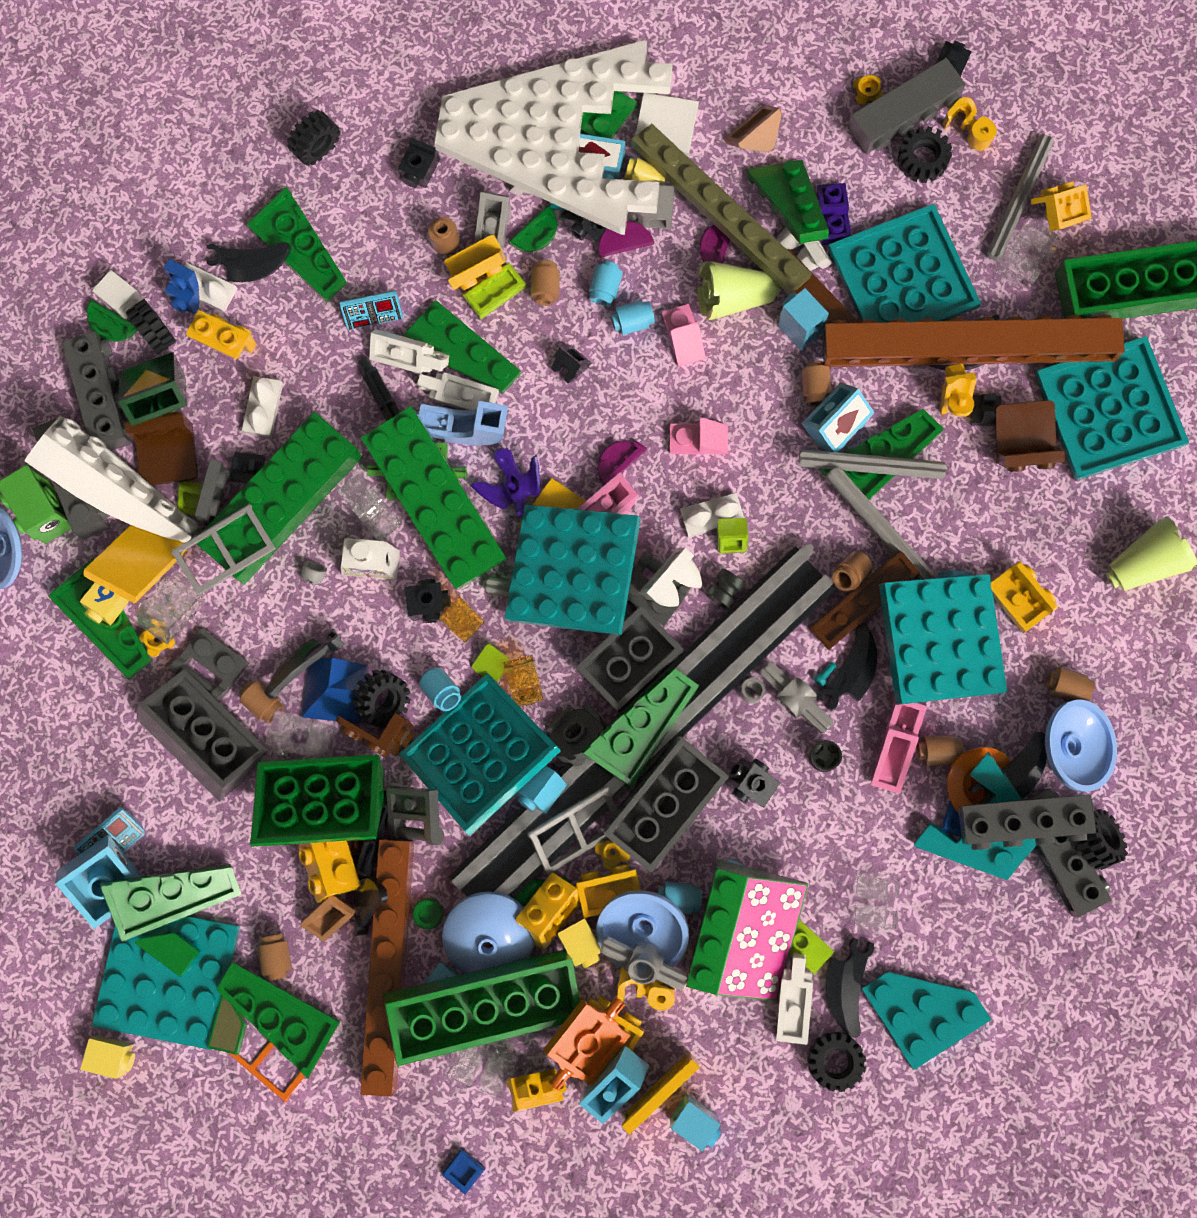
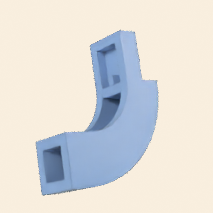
M479 401L476 409L455 410L421 404L419 416L434 438L445 439V442L464 445H491L503 439L508 406Z

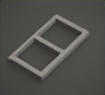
M248 504L173 549L171 554L176 558L196 594L199 596L276 548L252 510V505ZM247 513L267 546L236 564L217 531ZM211 535L230 568L200 586L181 553Z
M607 785L527 833L547 875L608 838L601 832L585 842L574 816V813L604 796L612 816L617 808L609 791L610 788ZM568 818L579 846L549 864L537 835Z

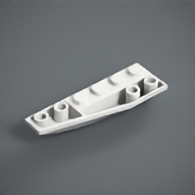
M61 415L42 435L24 460L76 497L102 512L135 527L184 543L203 531L195 520L187 517L117 455L106 448L103 441L97 437L89 436L80 429V426L75 421L64 418Z

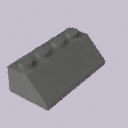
M183 669L138 704L137 720L219 802L238 787L267 754L268 750L186 669Z
M676 736L600 830L606 837L652 873L729 776L684 738Z

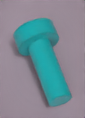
M830 662L820 674H815L812 679L820 687H823L826 684L825 679L837 667L836 664Z

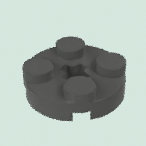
M581 705L583 708L576 710L573 707L563 710L554 718L548 729L551 733L549 738L561 750L555 757L562 762L571 763L573 766L582 765L588 757L582 754L581 751L605 730V723L595 709L586 705ZM575 731L580 732L577 737H573L572 734Z

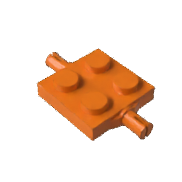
M615 996L605 1011L594 1008L582 999L544 1047L543 1051L546 1055L556 1061L560 1067L551 1081L548 1082L557 1091H560V1088L570 1076L579 1078L592 1086L630 1037L628 1032L615 1021L616 1016L626 1006L617 996Z

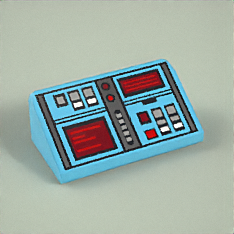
M396 291L340 302V308L348 330L403 319L401 304Z
M120 807L73 848L80 855L106 835H109L124 853L145 834V829L135 816Z

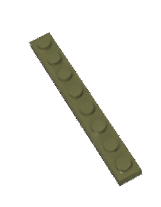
M650 124L631 139V146L788 295L792 294L810 279L812 273L656 126Z

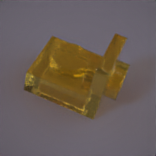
M461 597L439 618L464 643L484 624V620Z
M533 655L503 662L512 698L518 706L532 705L544 699Z

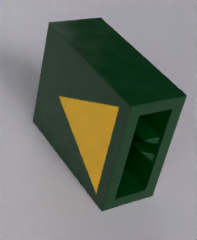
M174 352L119 372L118 402L131 426L187 406L186 377Z

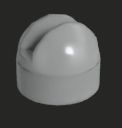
M306 561L302 567L301 577L305 583L310 580L312 581V586L318 585L323 581L327 568L320 563Z
M757 678L745 680L740 688L741 698L749 704L759 702L765 694V686ZM745 688L748 689L750 692L758 695V697L755 698L754 696L747 693L745 691Z

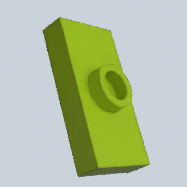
M509 262L502 267V271L487 277L463 295L480 320L526 288V283Z
M799 919L790 953L792 955L793 953L806 954L805 967L812 974H815L834 951Z

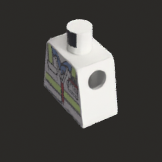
M344 538L341 575L397 580L400 551L385 541Z

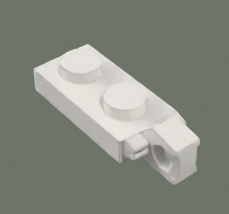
M377 329L371 332L369 360L419 374L430 372L432 369L442 371L443 368L448 366L449 355L434 351V346L428 345V343Z
M445 372L443 374L437 373L436 378L420 374L417 382L418 389L430 392V399L460 410L476 409L479 401L496 404L499 395V389Z
M793 953L792 970L784 969L781 979L776 1041L808 1044L813 980L812 972L805 971L806 954Z

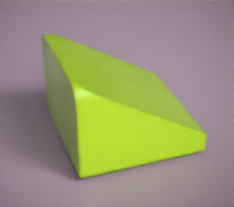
M183 481L179 484L177 508L184 514L195 516L203 483Z
M718 519V552H746L749 536L747 519Z
M487 643L471 668L482 677L488 673L498 682L513 663L494 646Z

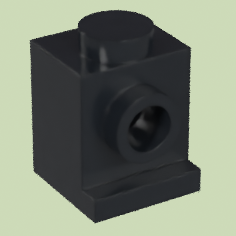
M411 138L409 141L410 145L398 167V172L406 185L412 188H417L418 185L426 188L440 161V157L435 147ZM415 161L420 163L418 165H413Z

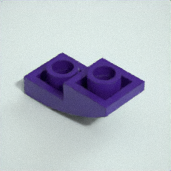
M846 183L817 185V200L829 229L828 239L822 240V245H829L851 236Z

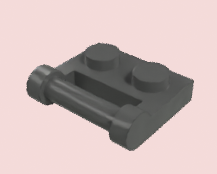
M210 459L195 513L198 522L204 526H208L217 516L226 481H230L231 472L224 468L222 461Z
M646 550L632 569L627 602L637 609L642 605L664 627L693 587L680 584L676 580L672 581L676 589H678V606L668 607L660 605L655 601L647 600L639 591L649 579L641 573L645 568L656 573L662 564L653 558L654 555Z
M201 628L180 657L173 661L169 671L177 675L183 669H186L220 703L250 663ZM193 658L222 680L220 685L214 686L187 666Z
M401 786L386 788L389 837L395 841L413 839L426 841L429 845H440L444 839V831L439 827L438 790ZM403 819L423 821L424 828L407 827L403 823Z

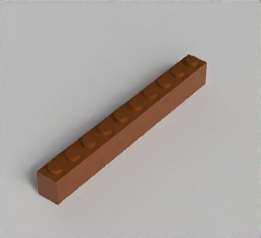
M1072 315L1064 319L1040 316L1035 318V320H1023V317L1019 316L1009 317L1006 320L982 317L976 321L951 318L947 321L935 322L932 318L920 319L917 322L893 319L888 321V323H876L872 319L862 320L859 323L835 320L825 324L822 333L823 365L829 367L1116 362L1125 352L1122 318H1112L1111 315H1099L1082 319L1080 315Z

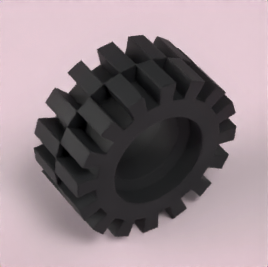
M316 110L315 113L313 111L308 113V117H302V122L300 124L297 122L295 124L296 129L291 130L289 135L292 137L287 139L289 150L306 166L310 164L312 166L315 165L317 160L320 162L323 156L329 153L330 149L333 150L336 147L334 143H337L340 139L338 137L341 134L340 128L323 111L320 112L319 110Z
M922 126L918 127L917 132L913 129L909 132L908 136H905L898 152V162H900V170H905L904 175L907 178L912 175V181L917 182L919 178L922 179V183H927L928 179H931L932 182L937 179V176L941 177L952 157V152H950L952 145L951 143L947 144L949 138L946 135L942 138L940 137L941 130L937 129L936 133H932L933 127L928 126L926 132H924ZM919 147H928L934 152L935 160L931 163L919 162L914 157V151Z
M145 299L125 311L133 325L157 355L177 342Z
M373 670L372 675L369 673L364 675L365 682L361 680L357 682V685L361 687L359 690H353L352 694L357 696V698L352 699V704L356 706L353 710L364 721L375 727L386 728V724L388 725L394 713L401 716V712L407 713L408 708L404 707V705L410 704L411 699L406 695L411 693L410 689L406 688L408 686L407 683L401 678L386 670ZM387 689L386 701L382 706L375 709L377 696Z
M1098 809L1094 811L1096 833L1087 834V840L1077 841L1079 845L1076 847L1078 851L1082 850L1083 859H1088V864L1091 867L1094 866L1096 870H1102L1126 859L1125 856L1128 854L1125 848L1128 847L1127 843L1123 841L1125 838L1124 833L1119 831L1121 828L1119 823H1114L1115 818L1112 815L1109 816L1108 811Z
M827 1032L822 1037L814 1040L815 1043L809 1049L807 1062L810 1073L819 1085L827 1088L829 1091L834 1092L838 1090L839 1092H845L847 1088H854V1084L857 1081L860 1083L862 1080L861 1075L866 1071L864 1066L866 1057L862 1052V1047L853 1038L845 1033ZM833 1049L844 1051L848 1057L847 1068L838 1074L829 1072L825 1067V1056Z

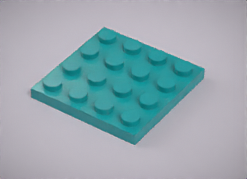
M935 203L829 244V253L860 321L872 319L876 323H888V321L893 319H904L906 322H917L924 318H932L935 322L947 321L948 319L978 309L981 305Z
M1147 336L1124 343L1125 352L1116 362H1065L1037 370L1034 374L1044 400H1051L1055 404L1056 432L1062 448L1065 450V456L1075 481L1189 444Z
M525 505L504 619L515 623L622 635L641 518L638 515Z
M990 574L879 584L896 705L1008 692Z
M487 673L461 697L459 704L455 708L445 711L399 755L428 789L438 790V801L470 836L561 750Z
M186 916L125 941H121L115 926L92 1027L212 1050L207 1048L221 998V994L216 989L233 961L240 926ZM178 933L199 948L201 952L185 974L179 977L136 945L137 939Z

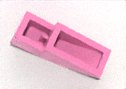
M894 698L871 779L872 786L898 794L901 793L919 739L918 733L927 709L926 702L896 705Z

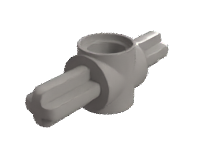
M769 662L761 670L760 675L779 692L776 696L780 705L784 703L791 710L790 714L796 718L802 715L822 734L833 725V720L814 702L817 699L816 693L802 679L797 677L791 680L773 662Z
M606 937L601 945L600 952L625 964L624 970L628 971L630 978L636 983L648 984L650 982L653 983L656 979L677 990H682L687 983L688 974L664 963V957L660 955L658 949L652 944H635L632 948L611 937Z

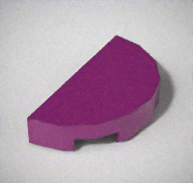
M627 221L625 235L610 229L605 231L599 242V258L654 245V239L650 232L641 224Z
M715 225L705 229L700 239L699 253L702 262L712 261L723 264L730 239Z
M616 441L606 447L599 457L597 467L599 480L602 485H606L620 472L623 473L647 450V447L637 441Z

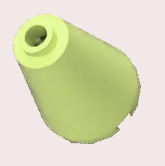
M712 261L703 262L699 269L698 277H703V285L697 287L700 312L702 316H707L705 320H715L771 303L780 292V286L763 271Z
M1165 516L1152 525L1108 565L1109 572L1106 573V576L1115 589L1120 587L1125 591L1192 571V569L1196 568L1197 560L1185 538L1182 540L1178 535L1177 531L1179 528L1170 518Z

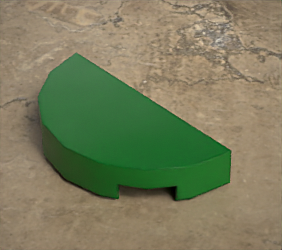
M550 204L509 241V245L525 252L539 251L548 246L554 239L558 227L556 213L553 208H550Z
M90 299L86 309L89 327L103 340L107 339L109 342L124 341L138 331L131 322Z

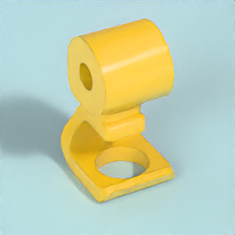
M962 97L947 112L942 125L946 129L958 113H964L965 118L960 128L968 130V144L975 150H986L997 133L996 125L986 116L975 119L977 109L974 101L969 97Z
M625 966L621 968L617 997L623 1002L625 1000V987L634 984L637 992L636 997L642 998V995L646 996L652 1008L661 1011L673 1006L675 988L656 979L653 983H636L630 978L628 971L624 970Z

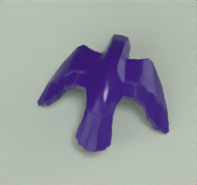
M501 448L494 454V459L503 470L504 482L500 485L491 486L487 482L478 481L472 483L471 487L480 496L500 509H506L513 503L515 514L523 517L524 507L527 505V497L531 495L536 496L540 493L538 457L535 455L531 458L530 469L527 473L522 474L515 463L512 451L508 448Z

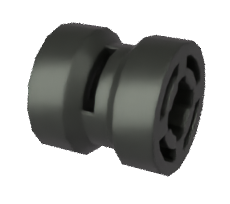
M721 569L717 575V585H710L705 591V595L712 601L717 598L722 602L720 606L729 610L734 603L732 596L740 594L746 585L730 571Z
M821 741L812 747L809 753L810 764L819 772L832 771L841 763L842 751L833 741Z

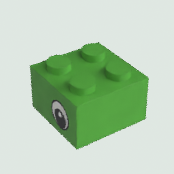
M27 464L0 480V491L2 492L0 493V500L7 509L13 511L15 518L12 520L22 534L27 533L33 540L38 539L47 544L71 529L57 492L50 480Z

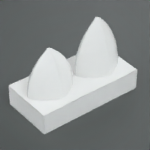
M786 227L777 238V241L787 250L804 244L805 246L799 251L797 258L809 270L818 267L824 269L833 264L819 240L799 244Z
M186 262L184 266L196 274L199 285V301L224 313L236 293L237 287Z
M253 376L242 428L243 433L272 438L283 386L281 380Z
M737 493L680 508L688 538L717 530L718 519L744 518Z
M677 548L639 593L647 600L655 601L660 605L668 607L678 606L679 596L676 586L672 582L673 580L688 587H702L700 572L692 561L694 555L686 548Z

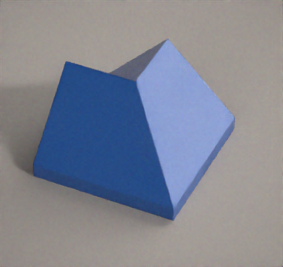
M320 658L311 664L307 669L301 718L335 721L340 716L350 723L360 724L361 718L354 712L353 708L356 706L352 704V699L357 698V696L352 693L354 689L359 690L361 687L357 685L359 680L366 681L364 675L367 674L368 665L336 658Z

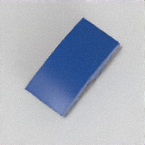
M169 259L163 268L169 278V284L164 290L170 300L169 304L181 313H185L187 310L196 314L199 309V285L196 274L187 267Z

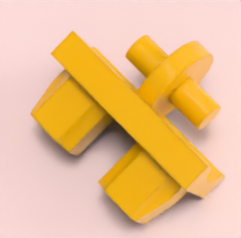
M963 364L947 366L945 368L946 377L944 384H942V395L939 404L941 415L947 414L950 411L955 416L965 417L974 408L972 397L977 380L975 373L966 374Z
M553 1069L506 1080L507 1087L512 1095V1111L517 1112L563 1101L562 1093L567 1090L566 1084L564 1083L560 1091H557L548 1083L557 1073V1070Z

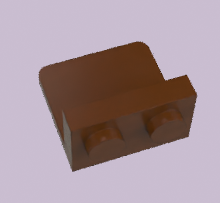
M1041 400L999 404L995 407L997 464L1007 468L1009 472H1019L1026 470L1025 466L1037 465V469L1055 468V463L1065 462V450L1056 447L1055 404L1053 401Z
M169 412L164 414L163 417L153 418L131 426L130 422H125L126 434L136 442L138 473L151 486L189 481L198 477L193 423L184 414Z
M394 713L379 739L340 716L335 720L342 725L339 731L359 743L365 738L367 742L364 746L385 758L388 753L396 757L402 747L406 748L415 735L412 732L414 725Z

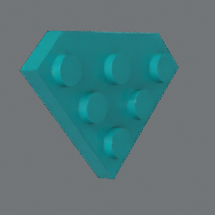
M887 971L861 987L912 1070H916L992 1020L976 994L971 991Z

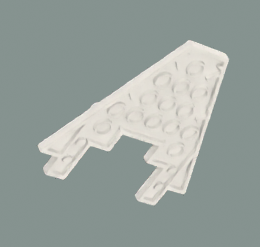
M643 40L578 59H569L560 64L442 96L434 142L437 151L616 233L625 235L628 212L657 214L659 182L603 178L605 154L578 152L583 112L611 114L614 91L670 94L672 64L646 62L647 41Z

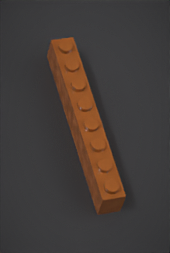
M379 840L376 878L387 889L388 901L381 904L373 916L360 1095L392 1097L397 1092L399 1066L397 1067L393 1054L382 994L404 989L414 856V842Z

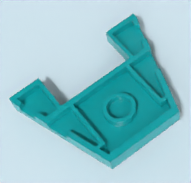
M987 751L970 772V776L995 794L989 803L1024 800L1015 790L1006 774L997 765L994 757ZM933 822L928 824L914 842V846L1005 880L1010 878L1037 844H1035V839L1022 840L1023 846L1003 847V841L990 842V849L972 850L971 844H962V836L955 840Z

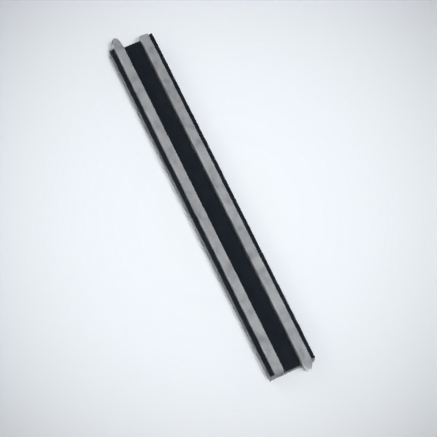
M806 545L800 550L795 546L605 727L606 729L671 668H676L699 685L635 783L651 768L676 736L683 738L836 591L837 587L833 584V581L826 574L823 576L808 561L814 549L813 545ZM587 758L579 766L567 763L557 773L567 786L546 814L536 808L530 811L522 806L448 878L466 896L479 892H498L514 898L544 871L534 846L527 835L528 832L606 785L610 788L609 791L614 803L631 787L590 758ZM604 796L574 813L582 834L609 809ZM568 818L537 835L549 864L555 861L576 840Z

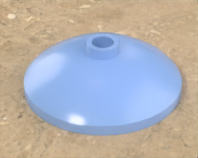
M0 507V589H4L10 586L16 579L21 568L23 553L19 531L11 516Z
M1086 700L1065 702L1053 712L1045 733V750L1054 774L1060 782L1072 790L1088 792L1099 789L1111 777L1117 759V742L1111 722L1097 705Z
M629 891L614 897L602 909L596 927L597 940L600 947L606 937H611L632 948L635 944L649 943L654 945L660 955L664 957L663 962L672 967L683 958L689 941V927L681 910L666 897L650 891ZM641 920H646L650 924L644 925ZM606 956L617 967L622 968L625 966V964Z
M479 892L460 900L448 913L442 932L443 947L452 964L466 974L529 958L534 947V941L530 932L516 922V917L523 910L524 906L514 898L498 892ZM490 942L493 946L485 948L482 944Z

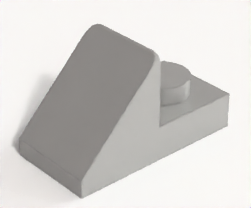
M485 191L480 192L474 243L494 234L502 250H504L507 223L511 220L512 216L510 196Z

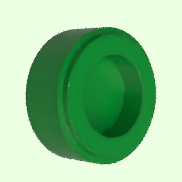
M426 898L416 903L412 916L415 924L420 928L433 929L441 923L444 911L437 900Z

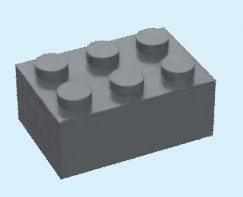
M641 605L624 621L622 635H609L576 667V670L597 694L619 714L682 655L683 648Z

